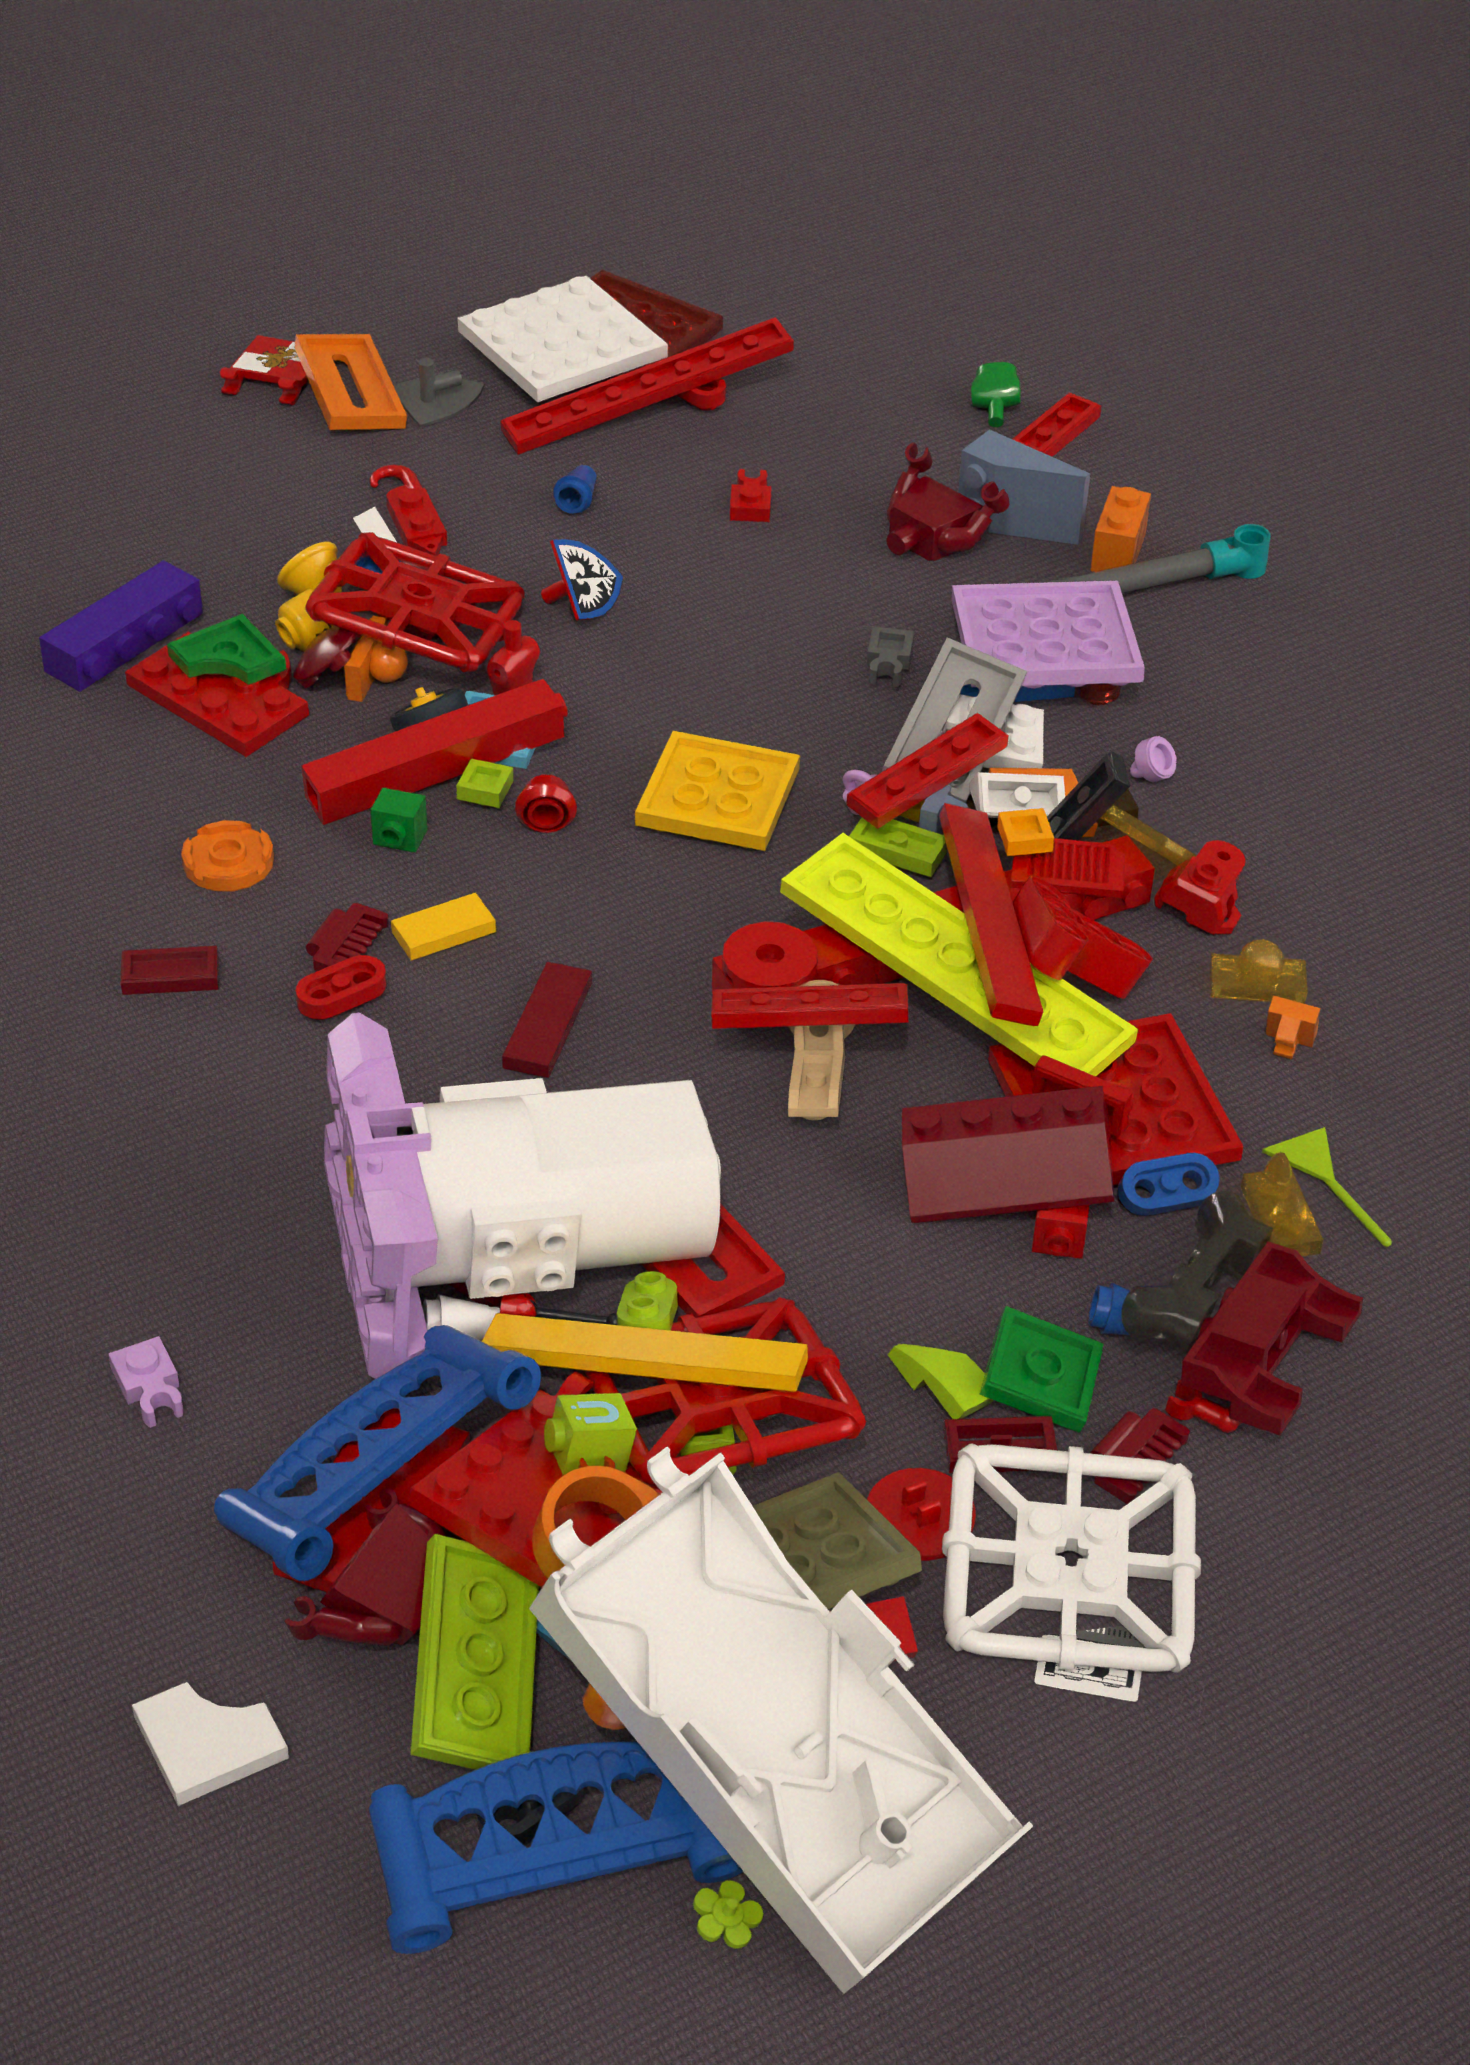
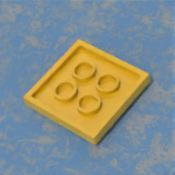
M672 731L635 810V825L657 831H666L702 840H712L765 851L799 771L800 755Z

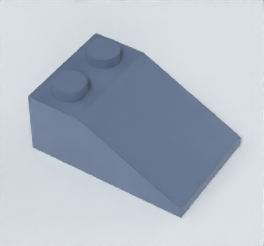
M990 429L962 450L958 493L984 506L985 502L981 497V489L985 484L993 481L999 488V492L1005 489L1009 496L1010 505L1008 509L1002 513H993L990 519L993 521L986 529V532L1077 545L1083 541L1090 473Z

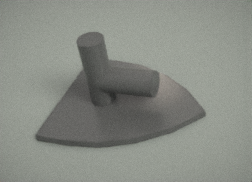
M422 358L419 360V379L394 384L393 386L405 411L421 428L450 419L467 410L479 398L485 383L462 379L458 369L435 375L434 360Z

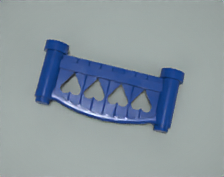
M434 1326L424 1335L426 1341L425 1351L367 1384L324 1415L304 1432L248 1491L242 1488L223 1491L215 1501V1515L223 1527L271 1555L277 1568L299 1581L313 1579L323 1572L332 1557L333 1540L330 1533L325 1529L327 1526L360 1501L362 1496L365 1497L381 1484L384 1479H387L402 1467L404 1462H408L423 1450L425 1446L444 1433L446 1429L465 1416L466 1412L471 1411L487 1397L508 1409L515 1410L526 1406L535 1397L540 1386L541 1371L539 1365L535 1360L514 1350L502 1352L451 1326ZM440 1376L442 1390L436 1395L405 1397L409 1392L420 1388L421 1383L427 1378ZM393 1408L400 1410L401 1423L395 1428L364 1430L369 1424L377 1422L380 1416L387 1410ZM358 1441L360 1456L353 1462L322 1464L326 1458L336 1455L344 1444ZM307 1475H316L317 1490L310 1496L280 1498L281 1494L296 1487L297 1482Z
M638 1742L573 1744L521 1754L476 1769L417 1798H413L407 1793L406 1787L399 1784L381 1787L371 1795L372 1804L369 1806V1813L392 1914L386 1921L391 1947L397 1953H420L442 1945L449 1940L453 1933L448 1911L682 1856L688 1857L693 1877L698 1882H720L744 1872ZM645 1773H652L660 1778L662 1785L649 1820L645 1821L613 1793L611 1787L615 1781L629 1779L635 1782L640 1775ZM588 1786L596 1787L602 1792L603 1799L590 1834L584 1833L554 1806L552 1801L557 1794L570 1792L577 1795L582 1788ZM527 1800H536L543 1805L544 1813L531 1847L526 1848L494 1819L493 1814L499 1807L509 1805L518 1809ZM475 1813L484 1819L485 1825L471 1860L466 1862L435 1834L434 1827L443 1819L459 1822L464 1815Z

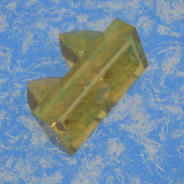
M1278 1152L1272 1156L1263 1171L1243 1174L1241 1190L1264 1243L1266 1244L1269 1241L1297 1250L1301 1256L1321 1254L1323 1238L1285 1153Z

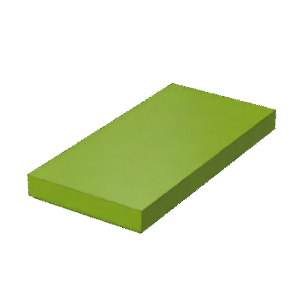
M434 1534L427 1542L410 1755L476 1770L489 1764L530 1752L537 1618L529 1608L538 1595L539 1586L478 1549L473 1544Z

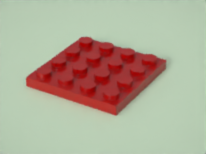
M1172 1014L1127 1021L1138 1029L1136 1042L1096 1076L1133 1092L1127 1129L1120 1138L1110 1134L1113 1185L1119 1184L1120 1179L1131 1165L1141 1161L1186 1153L1202 1154L1208 1157L1215 1165L1240 1161L1244 1146ZM1003 1044L990 1046L988 1061L1005 1096L1032 1094L1035 1066Z

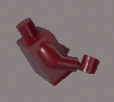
M915 442L910 443L905 450V457L909 464L908 470L901 473L891 495L887 510V519L890 522L889 535L886 538L888 548L896 555H902L910 550L928 561H936L954 552L971 550L981 540V536L993 521L990 519L993 513H1002L1008 509L1010 505L1008 494L1005 489L999 492L995 482H988L981 489V497L985 502L983 506L926 475L920 479L917 478L919 473L930 469L932 466V456L928 447H926L922 457L915 459L918 454V448Z
M383 1489L379 1494L384 1509H375L369 1504L365 1506L369 1526L373 1530L320 1602L326 1607L318 1611L312 1599L307 1596H299L294 1601L297 1610L302 1614H308V1616L301 1621L285 1619V1623L293 1637L298 1640H309L320 1635L350 1643L389 1646L393 1643L403 1645L421 1626L427 1542L434 1534L446 1536L442 1526L407 1504L399 1505L397 1494L393 1489Z

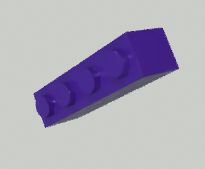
M164 560L40 636L39 641L44 672L81 692L203 614L199 579Z

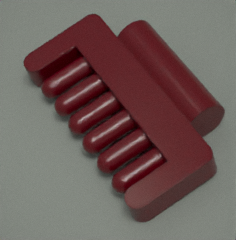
M353 903L346 913L341 909H333L306 945V951L313 956V969L319 971L350 957L365 954L367 951L366 947L372 945V940L377 938V933L388 927V914L359 903Z
M1152 1408L1142 1419L1136 1413L1128 1411L1089 1454L1152 1459L1166 1462L1165 1458L1173 1456V1450H1178L1181 1445L1187 1443L1190 1431L1187 1427L1156 1408ZM1100 1476L1094 1477L1096 1485L1126 1504L1136 1498L1137 1492H1141L1144 1489L1143 1483L1150 1482Z

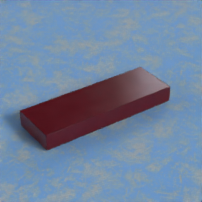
M546 962L502 1055V1067L504 1069L546 1078L550 1077L591 987V970Z

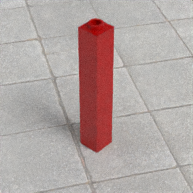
M543 678L301 765L305 798L323 825L372 808L382 788L413 793L462 775L471 759L495 763L509 758L513 752L525 748L533 749L563 738L564 718L568 715L566 703L562 695L558 692L554 693Z

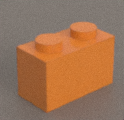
M1111 486L1095 530L1090 571L1098 572L1136 563L1146 535L1151 493L1138 491L1132 487L1120 488Z

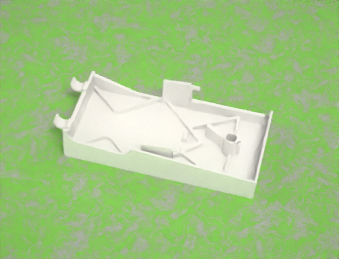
M667 1446L647 1462V1470L651 1479L663 1493L591 1547L587 1546L577 1537L571 1519L550 1533V1545L565 1566L550 1575L529 1609L841 1992L845 1994L1030 1830L1033 1825L1030 1821L1024 1826L1020 1824L888 1666L894 1659L898 1661L906 1672L914 1666V1663L899 1647L901 1642L854 1591L850 1590L829 1612L791 1567L724 1463L725 1457L720 1452L689 1476L681 1472L674 1465L670 1457V1449Z

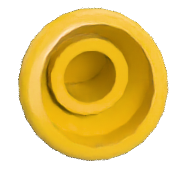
M328 541L320 542L296 554L279 572L277 583L280 588L289 590L297 595L308 589L314 590L323 579L324 570L331 561L337 560L338 549L336 545ZM337 587L334 593L342 592V587Z

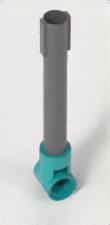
M1244 524L1235 529L1234 536L1205 542L1197 550L1050 582L1118 581L1123 594L1206 575L1209 579L1231 574L1247 579L1258 578L1266 573L1271 535L1263 526Z

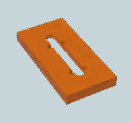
M296 334L294 348L329 430L406 428L407 414L370 334ZM334 361H343L348 365L353 381L361 398H363L365 408H358L352 404Z

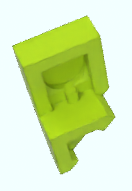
M898 1344L887 1354L912 1389L916 1390L927 1384L952 1419H963L994 1401L980 1395L985 1373L964 1353L932 1347Z

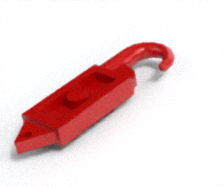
M387 465L375 470L369 479L372 488H377L378 481L387 477L398 478L403 483V486L396 487L386 494V503L404 545L438 557L442 546L447 545V531L426 489L422 488L417 475L410 468L403 465Z

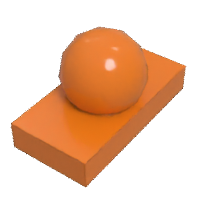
M373 615L369 619L388 626L387 617ZM362 636L353 648L351 658L344 665L346 696L348 700L363 702L374 679L382 683H390L401 678L405 674L408 665L405 650L397 647L394 650L382 647V642Z

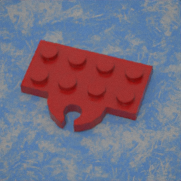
M188 631L182 636L178 637L177 639H180L192 633ZM167 645L125 671L126 682L129 687L245 757H248L309 716L308 701L287 690L292 679L288 654L284 650L279 652L285 657L286 670L250 685L237 677L226 674H203L189 678L169 657Z

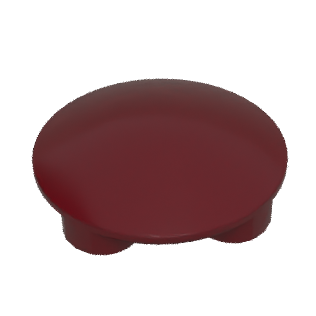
M336 626L323 631L313 639L300 657L293 677L303 688H308L319 679L325 669L329 668L332 672L338 671L351 658V653L347 650L348 647L357 642L362 635Z

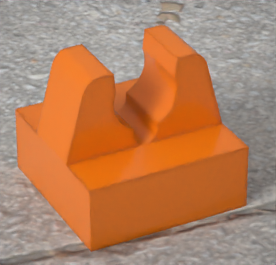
M1273 995L1268 1010L1266 1035L1275 1037L1276 1046L1273 1054L1293 1059L1298 1044L1312 1048L1318 1032L1320 1008Z

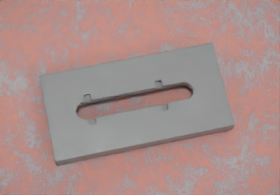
M947 637L883 766L882 772L940 736L962 688L967 684H973L979 689V694L967 719L978 712L1001 729L1024 682L1027 671ZM986 761L947 785L951 786V797L964 803L967 802L971 794L969 782L978 772L981 773Z

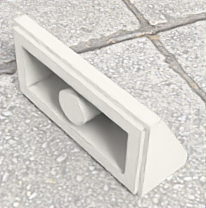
M978 772L969 782L976 810L986 812L988 818H998L999 812L1044 808L1046 816H1048L1065 798L1064 776Z

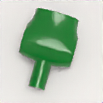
M993 362L980 365L976 370V377L971 384L972 406L988 409V423L991 427L1003 425L1004 408L1021 404L1020 378L1017 375L1015 365L1011 363Z

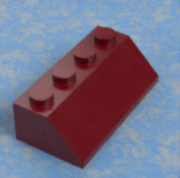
M1103 1086L902 1108V1151L912 1223L1114 1202L1110 1125Z

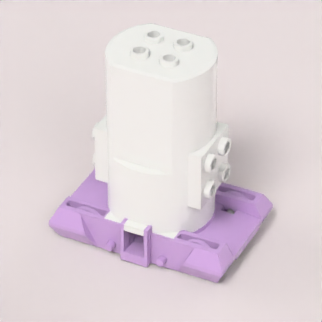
M352 1013L328 1033L327 1083L331 1103H339V1110H334L335 1121L325 1125L324 1167L341 1243V1258L348 1292L352 1295L367 1372L374 1379L379 1378L425 1351L426 1341L424 1335L427 1332V1326L418 1287L466 1282L470 1299L574 1288L575 1270L707 1257L712 1253L716 1243L720 1219L721 1167L719 1156L715 1150L707 1120L692 1080L547 1093L543 1078L441 1087L439 1103L423 1104V1102L405 1104L387 1028L361 1013Z

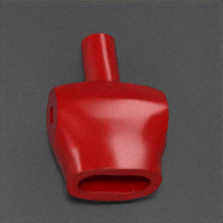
M510 620L504 624L505 646L498 650L487 663L486 671L494 695L532 683L533 670L540 655V647L532 637L522 636L521 623L516 620Z

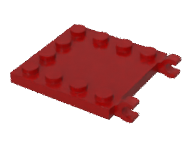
M573 1372L566 1378L555 1396H551L540 1389L526 1406L512 1410L413 1485L407 1505L543 1588L548 1578L540 1569L533 1552V1529L549 1490L563 1476L554 1453L548 1452L546 1449L544 1427L547 1419L553 1417L558 1395L585 1394L594 1386V1381L578 1372ZM628 1461L626 1472L624 1473L643 1482L641 1475ZM644 1483L654 1490L659 1489L658 1486ZM594 1501L574 1502L562 1507L554 1514L555 1528L571 1519L577 1537L590 1547L626 1521L619 1513H604L599 1506V1502Z

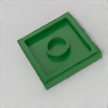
M1005 1306L999 1317L980 1395L1034 1416H1052L1053 1423L1080 1433L1087 1420L1104 1343Z

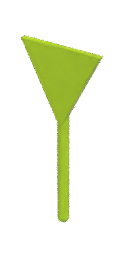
M1325 1127L1263 1148L1262 1153L1324 1181L1384 1247L1391 1245L1392 1241L1335 1180Z

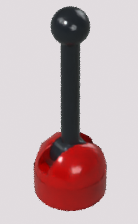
M530 1293L503 1295L501 1299L500 1314L617 1325V1313H612L606 1317L540 1308Z

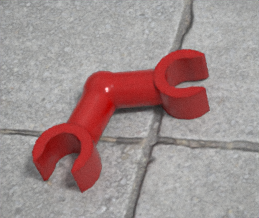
M1178 1380L1175 1395L1186 1401L1173 1396H1169L1165 1410L1175 1419L1189 1420L1196 1417L1216 1426L1225 1433L1234 1432L1242 1424V1422L1230 1419L1231 1405L1224 1407L1202 1397L1201 1391L1181 1385V1380Z

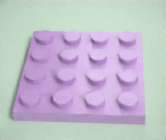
M1118 581L952 585V604L961 643L1026 670L1027 674L1022 686L1027 688H1039L1043 685L1081 687L1086 684L1101 683L1123 686L1128 683L1143 682L1145 667Z

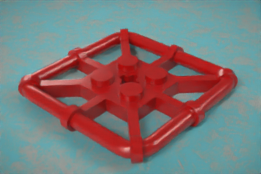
M373 532L361 533L357 539L352 541L338 560H333L327 565L324 570V577L311 592L305 605V610L314 621H323L380 641L384 648L394 650L397 647L440 663L457 667L462 672H474L478 669L479 665L486 661L497 642L504 640V624L515 617L522 605L525 592L516 581H506L452 562L450 556L440 553L437 557L406 545L377 537ZM361 556L363 558L370 557L383 572L380 574L355 564ZM346 583L367 590L334 593L337 587L344 586ZM498 601L503 603L497 613L470 605V603ZM373 611L378 616L387 617V620L391 621L386 626L348 612ZM454 620L483 630L484 633L475 646L453 623ZM408 624L416 626L421 632L437 634L447 646L403 631Z
M778 1297L772 1302L753 1304L696 1318L692 1313L678 1316L677 1322L673 1323L671 1331L716 1335L753 1326L746 1336L740 1338L771 1341L780 1330L789 1329L797 1343L807 1344L808 1361L801 1378L812 1376L815 1380L821 1381L831 1399L801 1391L790 1392L646 1377L657 1380L659 1385L621 1394L632 1419L672 1409L676 1420L650 1451L638 1429L636 1430L629 1462L641 1475L644 1483L657 1486L648 1473L647 1462L667 1446L670 1449V1457L674 1465L681 1472L690 1476L720 1452L725 1457L724 1463L728 1468L749 1463L754 1468L766 1465L767 1458L837 1442L842 1439L857 1438L866 1425L861 1405L840 1372V1361L832 1349L823 1345L809 1320L795 1307L793 1300ZM584 1370L587 1378L594 1381L592 1388L595 1394L619 1393L609 1373ZM783 1413L817 1422L818 1424L762 1437L753 1420H761L770 1415ZM732 1425L741 1441L676 1457L692 1436L699 1432H711L717 1428Z

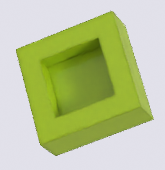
M471 759L456 785L457 800L500 808L514 781L513 767Z

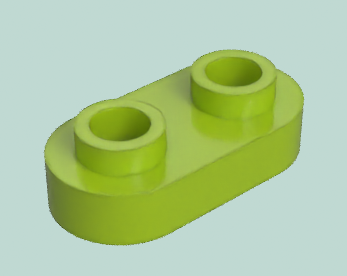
M649 1271L638 1274L624 1288L617 1310V1325L671 1331L678 1308L676 1283L666 1278L660 1272Z

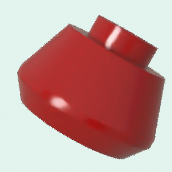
M545 774L536 776L528 781L516 799L515 811L519 820L527 827L537 832L551 833L568 826L573 821L577 812V803L567 784L561 778Z

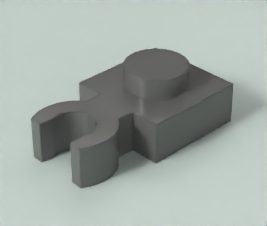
M872 627L867 652V665H870L869 681L871 684H876L877 678L881 675L891 676L894 687H898L901 684L902 669L909 670L914 631Z

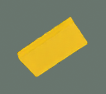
M473 893L391 920V930L409 959L414 960L495 933L496 920L479 896Z

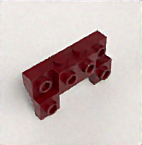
M1268 1241L1235 1288L1228 1287L1220 1303V1308L1215 1316L1206 1317L1202 1323L1197 1341L1182 1361L1181 1385L1230 1401V1419L1280 1436L1301 1405L1303 1388L1272 1375L1302 1330L1342 1343L1362 1313L1363 1297L1340 1289L1321 1277L1307 1264L1297 1250Z

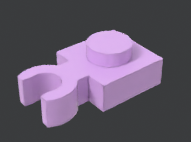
M159 1336L108 1353L110 1367L127 1403L131 1404L140 1401L142 1419L148 1427L156 1426L154 1410L160 1406L170 1407L174 1411L176 1418L183 1416L181 1394L176 1389L179 1387L178 1374Z

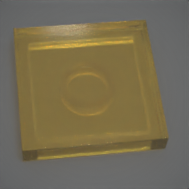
M1114 804L1100 817L1176 865L1181 864L1192 856H1197Z

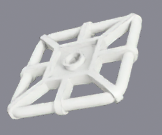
M971 1443L958 1452V1460L953 1471L949 1531L943 1535L942 1552L947 1556L943 1619L947 1632L946 1642L955 1651L965 1650L985 1656L1059 1663V1669L1074 1670V1665L1076 1664L1148 1672L1169 1670L1174 1673L1180 1672L1191 1662L1190 1654L1195 1640V1579L1201 1574V1560L1195 1554L1196 1496L1191 1481L1192 1473L1181 1463L1173 1465L1160 1460L1083 1453V1447L1069 1446L1068 1451L994 1444L977 1446ZM992 1466L1066 1473L1065 1505L1027 1501ZM1082 1475L1158 1482L1120 1510L1081 1506ZM974 1481L1016 1521L1015 1541L975 1537L971 1533ZM1173 1498V1553L1167 1556L1128 1552L1129 1530ZM1064 1551H1074L1083 1558L1078 1559L1076 1566H1067L1065 1558L1056 1555ZM969 1561L1013 1565L1012 1587L971 1617L966 1616ZM1128 1576L1172 1581V1636H1167L1127 1597ZM1020 1608L1061 1612L1060 1640L987 1632ZM1077 1613L1115 1617L1146 1648L1076 1641Z

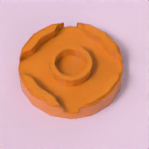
M223 820L206 824L197 830V836L191 840L188 837L183 843L181 858L187 878L197 886L212 891H237L255 885L263 880L273 867L274 851L269 835L262 829H260L261 833L253 830L251 824L243 821Z

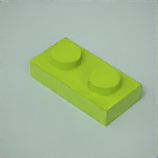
M861 818L849 835V837L891 865L932 877L948 852L944 835L894 819L877 829L864 818Z

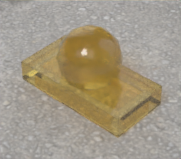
M1266 939L1253 940L1243 946L1239 955L1211 953L1209 965L1211 997L1272 1001L1274 995L1303 1004L1306 1003L1308 989L1305 960L1284 958L1281 948L1274 942Z

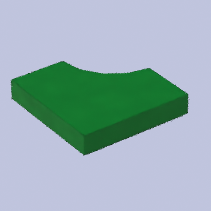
M243 614L167 644L169 657L189 678L203 674H226L237 677L250 685L286 670L285 657Z

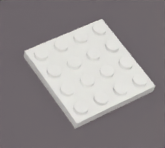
M587 276L575 277L568 282L553 287L541 288L535 293L520 298H511L505 303L486 309H477L471 314L458 318V331L537 402L668 357V344Z

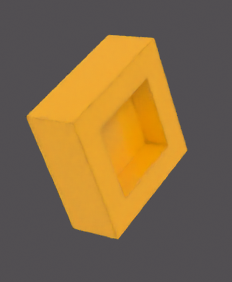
M1044 808L999 812L997 827L1007 856L1053 852L1054 836Z

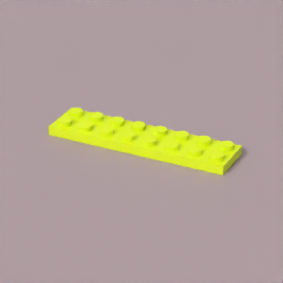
M845 833L840 834L781 879L780 893L1033 1066H1035L1042 1055H1046L1088 1074L1097 1076L1136 1042L1138 1033L1136 1027L1064 979H1053L1039 971L1031 963L1030 966L1044 1012L1039 1025L1029 1026L992 1018L965 914Z

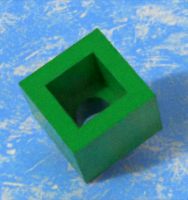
M382 788L371 808L373 845L416 853L427 832L426 796Z

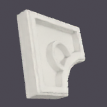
M186 1682L132 1705L134 1718L178 1806L289 1759L288 1746L265 1703L243 1708L218 1706L201 1698Z

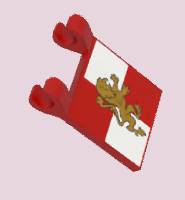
M257 335L230 368L223 367L221 369L220 377L225 379L221 393L237 395L243 379L248 378L277 383L278 388L283 389L279 403L295 405L301 388L308 381L294 348L295 341Z

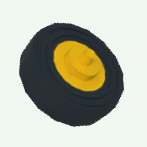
M422 686L415 689L418 697L411 700L410 705L391 715L390 722L394 731H398L468 706V702L460 687L450 688L435 694V691L425 693Z

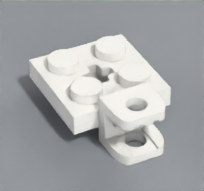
M959 694L940 735L967 719L977 696L972 697ZM1013 704L1001 728L1003 732L1009 735L1008 747L987 759L983 767L1042 768L1044 710L1032 708L1025 704Z

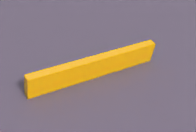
M500 1313L495 1314L481 1341L502 1352L507 1350L520 1352L535 1360L539 1366L790 1392L797 1391L808 1361L807 1344Z

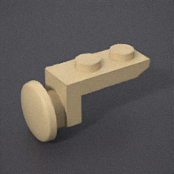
M813 980L806 982L800 986H829L839 984L827 980ZM855 1024L788 1026L794 1034L795 1045L789 1087L788 1117H803L808 1120L838 1117L845 1063L844 1039L852 1032Z

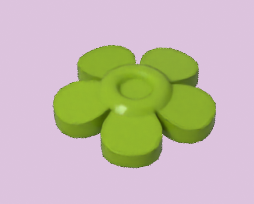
M731 1880L724 1881L721 1884L718 1894L709 1888L699 1890L693 1901L694 1909L698 1914L702 1915L696 1928L699 1935L706 1941L714 1942L724 1932L725 1943L734 1949L742 1948L749 1943L752 1936L749 1928L757 1927L761 1923L763 1909L756 1901L749 1900L741 1903L745 1890L741 1884Z

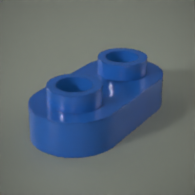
M1186 1153L1141 1161L1131 1165L1126 1170L1118 1184V1195L1126 1209L1141 1216L1197 1207L1205 1204L1217 1190L1220 1180L1219 1172L1215 1164L1208 1157L1199 1153ZM1188 1177L1196 1182L1197 1189L1187 1188L1182 1178ZM1135 1187H1145L1149 1191L1150 1197H1140L1136 1193Z

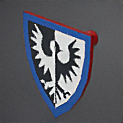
M567 539L551 540L550 543L562 580L542 589L541 596L544 602L551 604L568 595L576 621L589 620L604 615L613 607L620 593L623 579L621 573L608 559L584 543Z

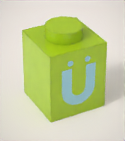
M621 1393L558 1395L553 1417L547 1419L545 1423L544 1441L548 1452L554 1453L562 1475L578 1469L581 1457L584 1458L588 1466H603L604 1457L607 1456L615 1462V1469L626 1472L637 1428Z

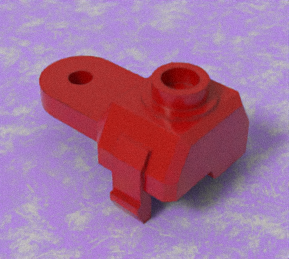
M1213 840L1207 842L1196 857L1192 856L1170 870L1154 897L1155 906L1161 909L1164 903H1167L1183 911L1186 914V921L1210 934H1231L1242 916L1235 903L1238 899L1236 883L1246 863L1244 854L1236 846L1225 841Z

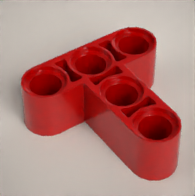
M1031 875L1012 901L1029 962L1039 971L1053 979L1061 980L1068 971L1118 998L1125 999L1153 961L1150 954L1137 943L1072 909L1064 895L1057 888L1037 876Z

